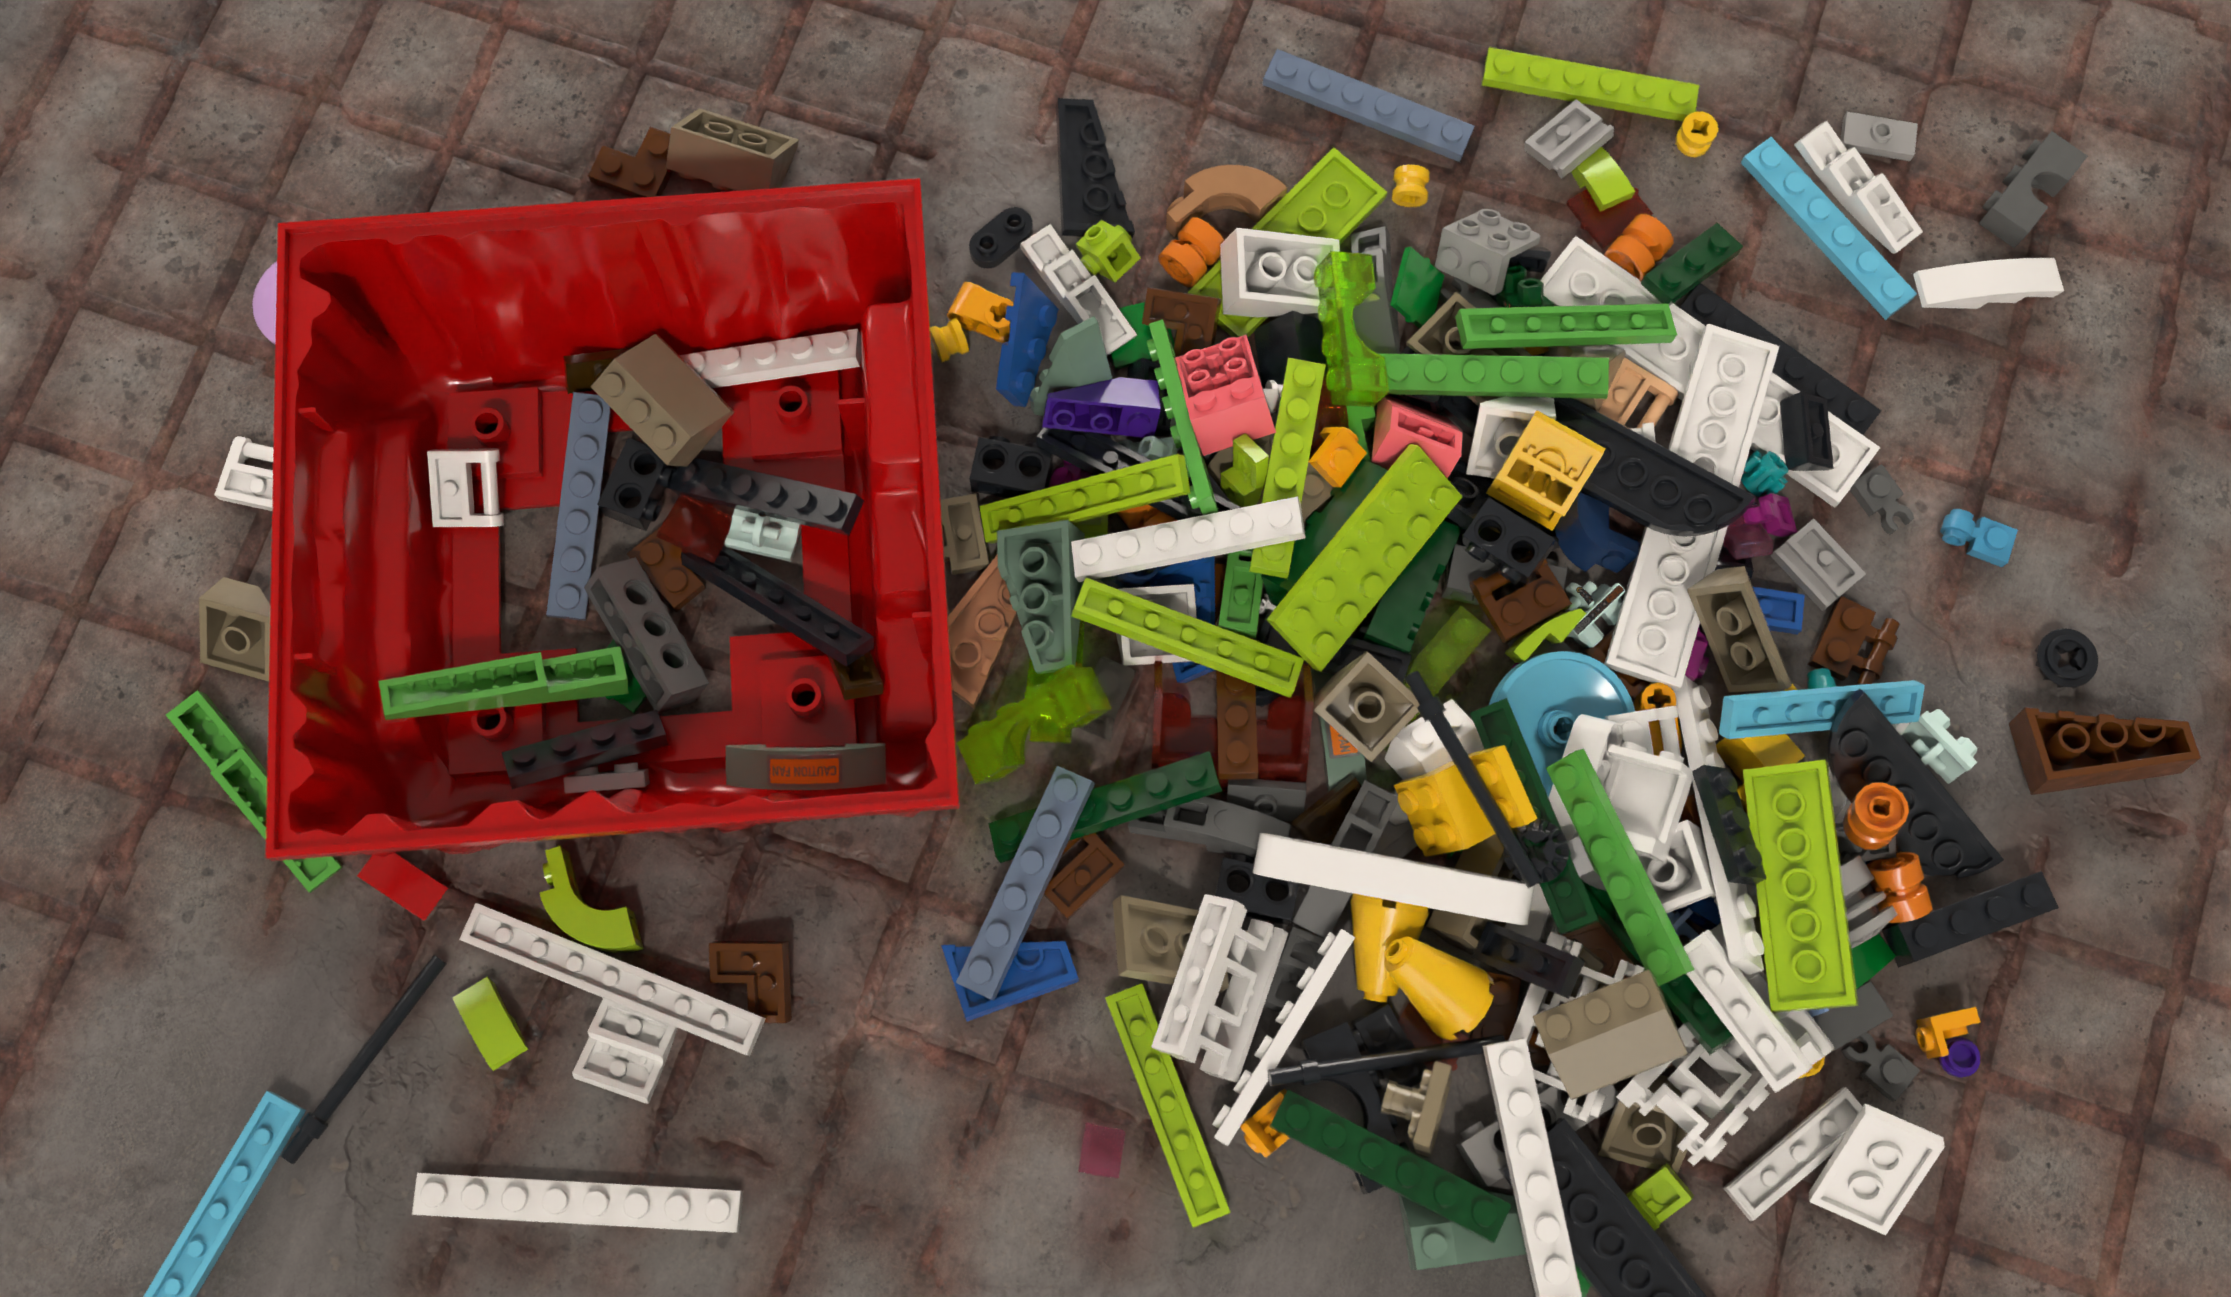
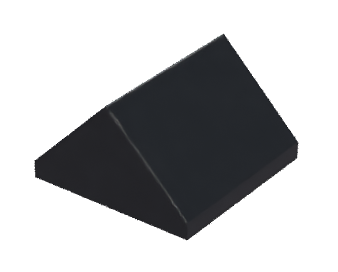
M1291 311L1255 329L1253 334L1263 389H1265L1268 380H1274L1277 384L1283 385L1288 358L1326 364L1321 393L1336 392L1337 387L1326 321Z

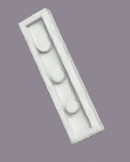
M1846 1087L1841 1088L1730 1181L1723 1189L1749 1221H1754L1835 1152L1863 1108L1862 1105Z

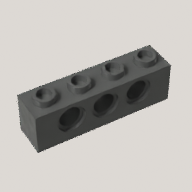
M636 557L597 567L584 589L616 645L621 647L623 657L653 709L657 710L659 714L695 702L709 682L705 677L703 668L697 663L688 648L685 637L678 631L666 605L660 600L650 582L648 574L643 571Z

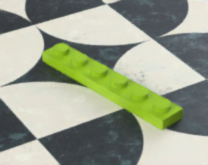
M1489 47L1486 55L1481 84L1482 86L1571 102L1578 100L1582 104L1682 122L1690 113L1696 112L1699 91L1698 84Z
M1288 358L1275 426L1276 433H1274L1261 504L1297 496L1300 502H1302L1326 364ZM1295 540L1253 548L1249 572L1287 579Z
M1175 454L981 505L980 512L985 543H997V531L1063 520L1076 523L1191 494L1185 456Z
M1089 578L1084 580L1071 615L1074 618L1291 698L1304 662L1303 658Z
M1141 983L1105 997L1192 1228L1231 1213L1170 1054L1160 1052L1151 1047L1159 1025L1143 984Z

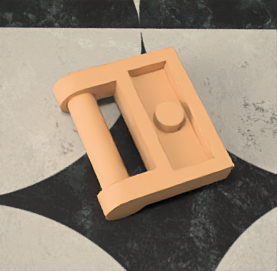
M1624 357L1610 386L1608 397L1604 399L1599 413L1625 426L1646 391L1654 394L1655 399L1636 428H1641L1643 423L1651 422L1654 423L1655 427L1666 408L1675 403L1679 393L1670 384Z

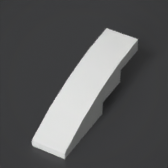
M1828 121L1819 124L1794 144L1835 198L1892 254L1900 251L1923 232L1884 174L1881 173L1874 176L1857 149L1853 147L1847 150Z
M1051 224L1020 244V249L1078 324L1093 316L1096 317L1107 356L1137 336L1097 277L1090 275L1073 249L1068 250Z
M2055 258L1981 261L1920 270L1913 274L1922 308L1978 309L1988 302L2017 303L2025 297H2055L2064 291Z

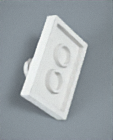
M1865 1103L1810 1189L1809 1202L1886 1235L1944 1149V1138Z

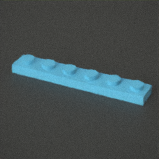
M1772 137L1744 156L1741 164L1885 320L1917 295L1910 285Z
M1911 680L1724 696L1719 735L1727 739L1831 730L1838 712L1859 688L1866 693L1891 724L1919 722L1925 685Z
M266 1091L143 1297L197 1296L305 1114V1109L274 1092Z

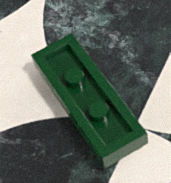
M1716 223L1647 273L1641 285L1662 304H1669L1670 306L1738 256L1743 245L1721 225Z

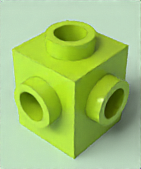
M1103 220L1091 226L1075 244L1083 255L1080 261L1092 275L1099 273L1113 282H1116L1141 259L1131 243L1132 238L1128 232L1120 225L1114 227Z

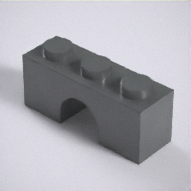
M2053 131L2049 133L2042 143L2035 139L2022 155V158L2027 162L2022 168L2016 164L2002 181L2007 186L2002 193L1995 190L1982 208L1987 213L1978 224L2015 248L2048 209V206L2034 196L2031 188L2041 189L2054 198L2075 174L2088 155Z
M1463 543L1461 545L1455 544L1448 560L1441 598L1479 605L1471 591L1470 581L1480 576L1486 578L1497 572L1500 567L1489 560H1486L1484 563L1479 562L1465 551L1466 545ZM1512 552L1511 555L1515 561L1521 559L1518 553ZM1546 559L1549 568L1564 590L1567 568L1560 567L1557 562ZM1534 575L1529 584L1537 580L1536 575ZM1520 580L1517 584L1508 583L1515 591L1527 585Z

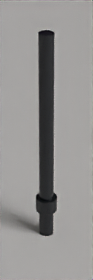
M1419 671L1409 674L1404 679L1420 704L1417 707L1425 722L1430 721L1527 888L1529 889L1540 883L1542 879L1445 717L1443 712L1446 709L1438 696L1434 697Z
M436 955L432 956L313 1113L308 1112L298 1125L300 1131L281 1154L283 1159L291 1164H295L312 1140L321 1137L329 1126L326 1123L440 974L446 966V962Z
M1503 1035L1323 1062H1317L1316 1059L1302 1060L1298 1062L1297 1066L1268 1070V1081L1270 1086L1301 1082L1302 1085L1320 1083L1322 1078L1484 1054L1483 1046L1504 1042L1505 1038Z

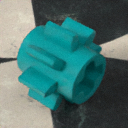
M1755 451L1747 458L1744 468L1745 473L1742 475L1741 482L1749 492L1760 497L1765 492L1767 494H1777L1785 487L1784 484L1788 481L1783 476L1788 473V468L1778 455L1769 451L1762 456L1758 451Z

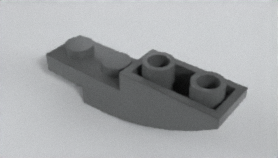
M1386 226L1351 234L1352 255L1347 256L1353 319L1365 371L1372 369L1379 353L1400 354L1398 311L1390 305L1393 296L1390 233Z
M1365 780L1332 846L1372 853L1398 803V797ZM1311 885L1293 923L1325 939L1329 932L1332 933L1352 893Z
M1208 797L1196 799L1129 821L1128 824L1130 833L1204 844L1207 851L1228 855L1241 854L1254 859L1259 833L1290 837L1291 825L1255 810Z

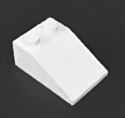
M1236 228L1220 245L1223 314L1271 317L1283 316L1291 311L1310 314L1337 312L1343 309L1339 239Z
M1453 699L1444 703L1446 711L1443 713L1467 754L1485 750L1475 724ZM1422 717L1404 727L1391 741L1385 756L1386 762L1403 780L1426 774L1452 761L1430 721L1425 722Z

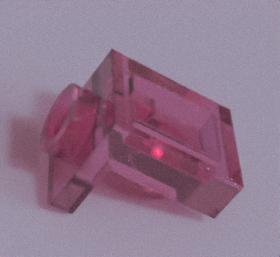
M1754 501L1750 508H1755L1760 505L1758 502ZM1742 515L1735 522L1728 525L1723 543L1735 559L1773 554V540L1760 523L1745 524L1744 516Z

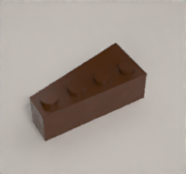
M2024 707L2008 723L2031 795L2181 774L2201 758L2189 722L2140 717L2129 720L2115 718V715L2098 714L2096 717L2075 715V712L2058 710L2056 713L2039 712L2037 708Z

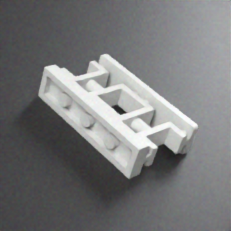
M1205 894L1151 1047L1191 1063H1195L1201 1047L1206 1052L1200 1070L1211 1076L1237 1082L1256 1031L1288 932L1282 928L1274 927L1269 922L1251 919L1246 932L1241 929L1247 913L1244 905L1235 900ZM1227 971L1232 974L1222 1006L1219 1008L1215 1006Z
M1722 923L1711 931L1708 929L1684 946L1695 969L1687 973V975L1775 1093L1813 1068V1064L1834 1050V1045L1807 1010L1771 1012L1768 984L1758 972L1748 975L1730 964Z
M1552 931L1546 942V945L1579 957L1583 947L1581 943L1571 941L1565 936ZM1621 959L1616 974L1612 978L1583 966L1579 974L1583 976V980L1576 998L1596 991L1599 983L1609 986L1623 980L1624 976L1631 977L1645 971V968L1630 964ZM1531 983L1509 1040L1526 1038L1528 1045L1536 1027L1532 1016L1576 998L1570 996L1567 999L1554 993L1550 1005H1547L1544 1002L1548 990ZM1539 1034L1535 1044L1545 1048ZM1552 1062L1547 1074L1533 1069L1536 1080L1567 1092ZM1600 1089L1589 1093L1583 1107L1576 1105L1578 1098L1571 1100L1569 1097L1563 1113L1587 1123L1590 1115L1598 1118L1606 1094L1599 1092Z
M1683 1024L1678 1031L1688 1055L1637 1074L1616 1097L1628 1108L1634 1102L1638 1103L1641 1106L1639 1112L1643 1116H1646L1655 1105L1663 1110L1688 1133L1677 1147L1683 1152L1688 1149L1692 1153L1688 1161L1694 1166L1704 1156L1710 1161L1713 1160L1727 1144L1721 1137L1726 1132L1733 1136L1749 1119L1743 1113L1747 1107L1755 1111L1770 1093L1764 1089L1768 1082L1763 1075L1757 1079L1748 1091L1743 1087L1752 1074L1736 1060L1738 1058L1741 1059L1753 1071L1757 1067L1736 1039L1727 1043L1724 1049L1720 1048L1709 1055L1701 1044L1697 1046L1692 1041L1694 1038L1693 1034ZM1699 1057L1731 1084L1720 1098L1688 1070ZM1670 1063L1677 1069L1670 1075L1668 1080L1683 1093L1681 1097L1673 1092L1665 1083L1654 1094L1648 1089ZM1697 1106L1711 1120L1723 1109L1727 1115L1710 1135L1703 1140L1699 1135L1709 1123L1696 1113L1693 1108Z

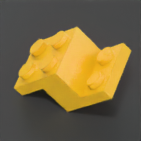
M1536 410L1486 494L1553 531L1561 516L1566 515L1602 457L1605 448Z
M1791 684L1792 686L1784 691L1797 690V688ZM1787 734L1737 739L1724 738L1716 744L1717 753L1743 782L1737 788L1745 813L1747 812L1743 777L1744 769L1793 764L1805 757L1803 752Z
M1505 745L1468 754L1511 828L1525 826L1537 820ZM1453 760L1426 774L1407 778L1394 784L1398 794L1399 806L1407 814L1414 830L1415 842L1423 850L1425 857L1465 850L1496 834Z

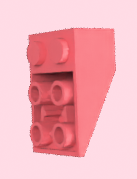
M1247 335L1227 338L1219 344L1204 349H1194L1188 351L1185 355L1175 358L1190 421L1203 456L1233 447V440L1245 433L1252 440L1276 433Z
M1379 394L1371 462L1389 470L1409 444L1419 445L1448 479L1461 457L1462 432L1445 416L1427 411L1388 394Z

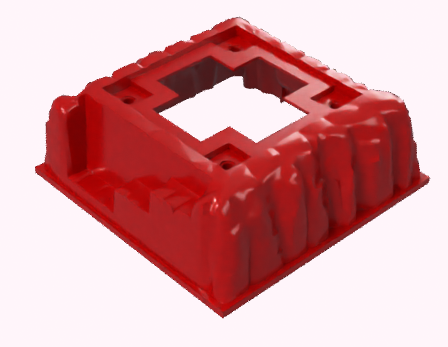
M920 178L278 223L266 859L278 861L357 854L387 857L397 851L437 849L448 854H471L482 849L491 850L504 843L658 831L679 833L686 832L689 829L710 827L726 833L751 828L755 824L841 817L850 818L880 814L913 818L921 811L960 808ZM859 330L861 335L860 367L712 389L735 411L722 426L723 464L857 494L864 500L849 536L801 524L804 594L874 636V649L870 652L883 681V694L844 700L827 654L791 632L731 636L729 640L732 711L659 716L666 732L668 746L598 765L599 772L614 771V764L638 762V769L649 768V785L638 788L590 790L588 792L565 793L564 777L574 774V772L512 789L502 752L592 728L600 724L621 720L579 722V699L385 720L379 681L539 652H541L542 660L578 654L577 648L501 654L500 526L433 527L427 451L432 449L497 448L500 453V461L496 462L500 511L559 507L573 393L568 394L565 386L564 356L632 348L655 334L660 335L679 355L831 332ZM593 390V391H585V392H577V393H585V394L598 395L594 390ZM791 402L801 403L800 408L796 411H784L785 406ZM611 408L608 432L633 431ZM498 423L497 428L492 433L483 434L488 425ZM471 463L474 512L484 513L481 464ZM804 691L815 693V698L811 704L807 706L796 704V699L800 693ZM500 714L499 724L494 729L486 730L485 724L487 719L492 715ZM885 743L886 784L822 790H773L727 785L726 745L766 744V748H806Z

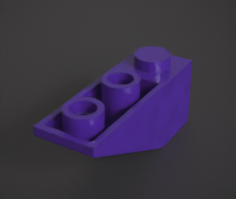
M1119 377L1047 394L1042 428L1134 437L1155 436L1161 410L1158 382Z

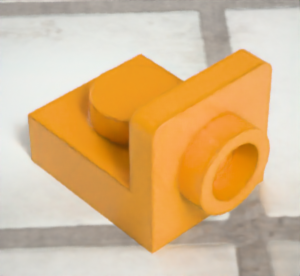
M1976 1007L1916 1020L1918 1026L1915 1032L1916 1040L1920 1049L1926 1053L1928 1059L1949 1055L1945 1039L1969 1034L1967 1030L1968 1025L1981 1023Z

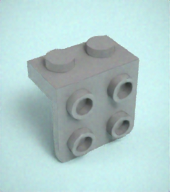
M1481 209L1443 228L1434 267L1485 292L1496 295L1502 292L1510 258L1538 245L1541 236L1524 223L1507 220L1501 217L1499 212L1492 209Z

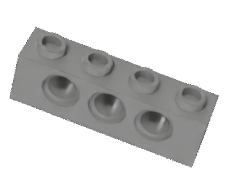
M1543 1082L1536 1084L1541 1110L1545 1117V1129L1560 1117L1565 1118L1574 1131L1596 1118L1590 1115L1586 1123L1563 1113L1565 1106L1561 1101L1562 1090ZM1613 1084L1601 1088L1599 1091L1606 1094L1599 1116L1616 1105L1618 1092ZM1588 1094L1579 1097L1577 1105L1583 1107ZM1498 1117L1485 1127L1481 1121L1468 1127L1460 1133L1464 1140L1455 1145L1481 1188L1489 1187L1504 1177L1499 1169L1507 1163L1506 1154L1499 1151L1493 1141L1495 1133L1500 1129Z

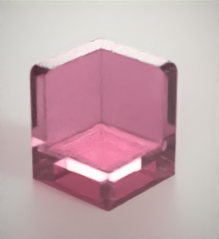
M1086 1122L1078 1172L1119 1179L1125 1131Z

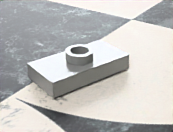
M1846 112L1842 121L1840 140L1847 150L1855 147L1859 153L1911 161L1915 156L1918 124Z

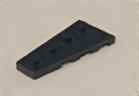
M1058 98L1056 103L1062 236H1084L1091 226L1103 220L1114 227L1120 225L1133 238L1135 229L1132 220L1129 221L1127 215L1126 201L1115 177L1116 170L1113 160L1109 158L1105 146L1106 138L1094 101L1091 99Z

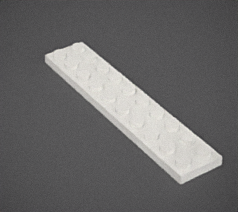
M1577 236L1573 238L1540 280L1544 283L1543 295L1554 303V306L1662 304L1641 285L1642 281ZM1672 304L1669 307L1677 332V336L1672 343L1619 344L1610 346L1625 350V358L1673 386L1679 393L1678 398L1683 401L1703 330L1706 326L1675 304ZM1773 372L1750 449L1758 451L1762 456L1771 451L1778 455L1786 464L1780 401L1800 391ZM1828 411L1834 469L1829 471L1788 470L1787 475L1835 508L1881 447Z
M1707 324L1703 330L1668 450L1739 487L1779 346ZM1645 526L1639 552L1635 558L1604 665L1609 669L1651 683L1666 684L1672 690H1679L1681 688L1700 624L1687 589L1715 571L1728 526L1709 534L1687 537L1663 534Z

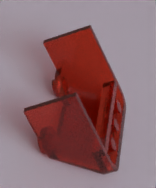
M1155 661L1151 770L1210 751L1219 778L1217 718H1191V704L1185 696L1179 693L1162 692V661ZM1302 665L1300 696H1291V698L1282 696L1275 699L1268 707L1267 720H1256L1258 779L1306 783L1314 705L1310 665ZM1228 779L1219 780L1222 791L1218 793H1227Z

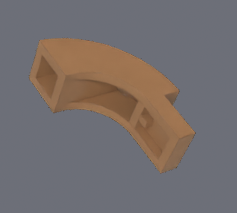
M1221 165L1202 170L1185 180L1184 196L1177 198L1169 206L1166 229L1174 238H1177L1178 232L1191 218H1202L1204 215L1220 209H1232L1242 212L1257 224L1286 195L1287 187L1272 175L1249 166Z

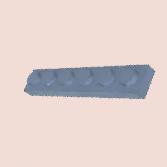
M1279 49L1276 50L1263 78L1262 85L1458 162H1460L1475 127L1459 119Z
M573 392L547 617L586 621L589 596L584 587L591 578L599 514V506L597 504L601 497L611 407L599 395Z
M1060 766L1056 767L956 981L957 984L991 1000H995L1095 785L1093 781Z

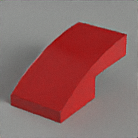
M397 853L387 857L372 855L357 875L360 879L423 921L426 920L448 889V887Z

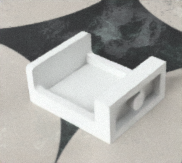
M1624 742L1623 747L1609 744L1607 752L1614 756V760L1604 790L1636 854L1665 863L1691 787L1693 770L1683 764V757L1670 752L1661 751L1659 756L1648 754L1647 748L1635 743Z

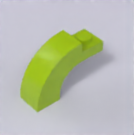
M561 846L545 850L548 862L543 863V872L548 885H554V888L540 892L539 895L547 913L556 925L574 939L597 950L612 953L643 950L634 912L626 906L608 911L589 907L580 894L569 852Z

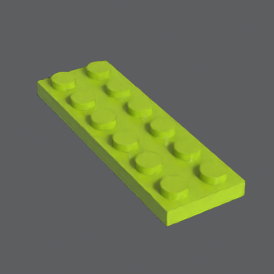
M1333 147L1252 230L1339 239L1340 245L1386 199L1388 192ZM1221 260L1188 291V294L1222 299ZM1221 300L1218 325L1232 337L1237 338L1247 335L1248 338L1268 317L1223 314V301Z
M1409 444L1266 620L1313 669L1322 671L1463 496L1419 445Z
M1826 760L1744 769L1743 777L1747 812L1750 821L1749 827L1756 848L1762 856V866L1767 878L1756 884L1771 1012L1858 1006L1828 763Z

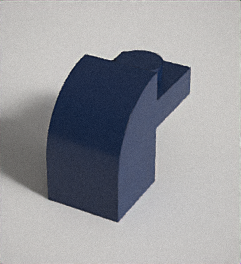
M1581 492L1577 495L1566 515L1561 516L1555 526V533L1559 539L1558 544L1561 550L1574 565L1585 572L1597 564L1618 573L1631 563L1639 552L1640 542L1609 529V506Z

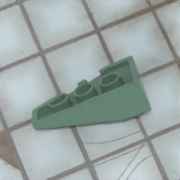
M1095 316L1059 335L1049 355L1052 365L1049 369L1041 372L1039 378L1042 385L1041 387L1033 388L1030 394L1031 409L1035 415L1043 416L1047 394L1112 379L1099 323Z
M1069 520L997 531L998 569L1001 578L1005 580L1011 596L1009 600L1013 610L1017 613L1022 627L1021 633L1037 674L1075 670L1080 619L1074 618L1071 615L1084 582H1078L1075 578L1071 542L1085 539V535Z
M1486 1191L1512 1204L1495 1243H1491L1398 1195L1410 1270L1429 1269L1527 1254L1515 1197Z

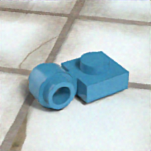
M1953 509L1950 511V514L1944 517L1940 530L1943 534L1942 539L1944 542L1955 546H1963L1967 541L1970 542L1967 555L1999 567H2003L2008 563L2018 532L2017 529L1985 517H1981L1975 523L1973 521V514L1962 509Z

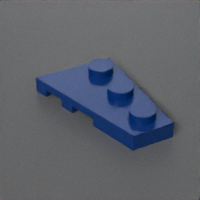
M1012 272L1010 286L1016 287L1013 306H1007L1005 320L1010 321L1009 341L1004 342L1001 347L996 390L1013 406L1026 407L1035 386V379L1041 361L1046 354V346L1052 328L1056 324L1059 309L1025 273Z
M1215 556L1172 564L1158 571L1149 580L1151 587L1194 584L1197 619L1215 625ZM1195 662L1172 663L1177 683H1188L1214 671V669Z
M1066 941L1022 942L995 1000H991L956 983L973 946L956 947V945H941L967 1022L1079 982Z

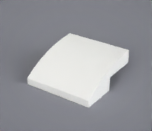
M603 998L588 1029L589 1038L572 1072L574 1079L649 1104L671 1050L678 1027Z

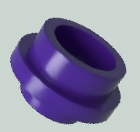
M1954 1037L1946 1040L1949 1055L1938 1057L1944 1071L1951 1076L1959 1078L1975 1073L1980 1065V1053L1976 1045L1964 1037Z

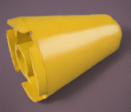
M1352 893L1351 914L1353 936L1355 937L1353 943L1356 987L1358 990L1364 991V999L1387 1002L1388 996H1396L1399 986L1384 967L1385 950L1396 939L1408 936L1418 940L1429 914L1428 907Z
M1408 936L1392 941L1386 948L1384 955L1385 969L1431 1030L1440 1038L1447 1040L1456 1039L1453 1034L1462 1029L1467 1033L1470 1032L1485 1017L1494 996L1489 992L1490 983L1494 985V981L1485 970Z

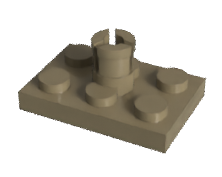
M1123 895L1113 901L1118 976L1173 985L1199 910ZM1227 971L1219 993L1229 988Z
M1435 1061L1433 1071L1424 1070L1419 1089L1398 1084V1082L1389 1080L1381 1112L1403 1117L1410 1121L1407 1134H1409V1141L1413 1142L1416 1154L1429 1158L1432 1157L1452 1082L1451 1065Z

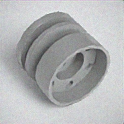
M1860 855L1841 864L1851 949L1880 933L1888 922L1898 915L1892 905L1876 913L1872 907L1887 897L1883 891L1866 897L1861 890L1874 879V876Z

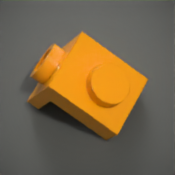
M1324 427L1320 435L1325 441L1308 462L1332 487L1341 488L1367 452L1358 444V437L1346 427Z
M1285 1089L1280 1091L1240 1126L1245 1133L1244 1139L1248 1146L1256 1153L1261 1152L1266 1158L1290 1139L1270 1128L1287 1092Z

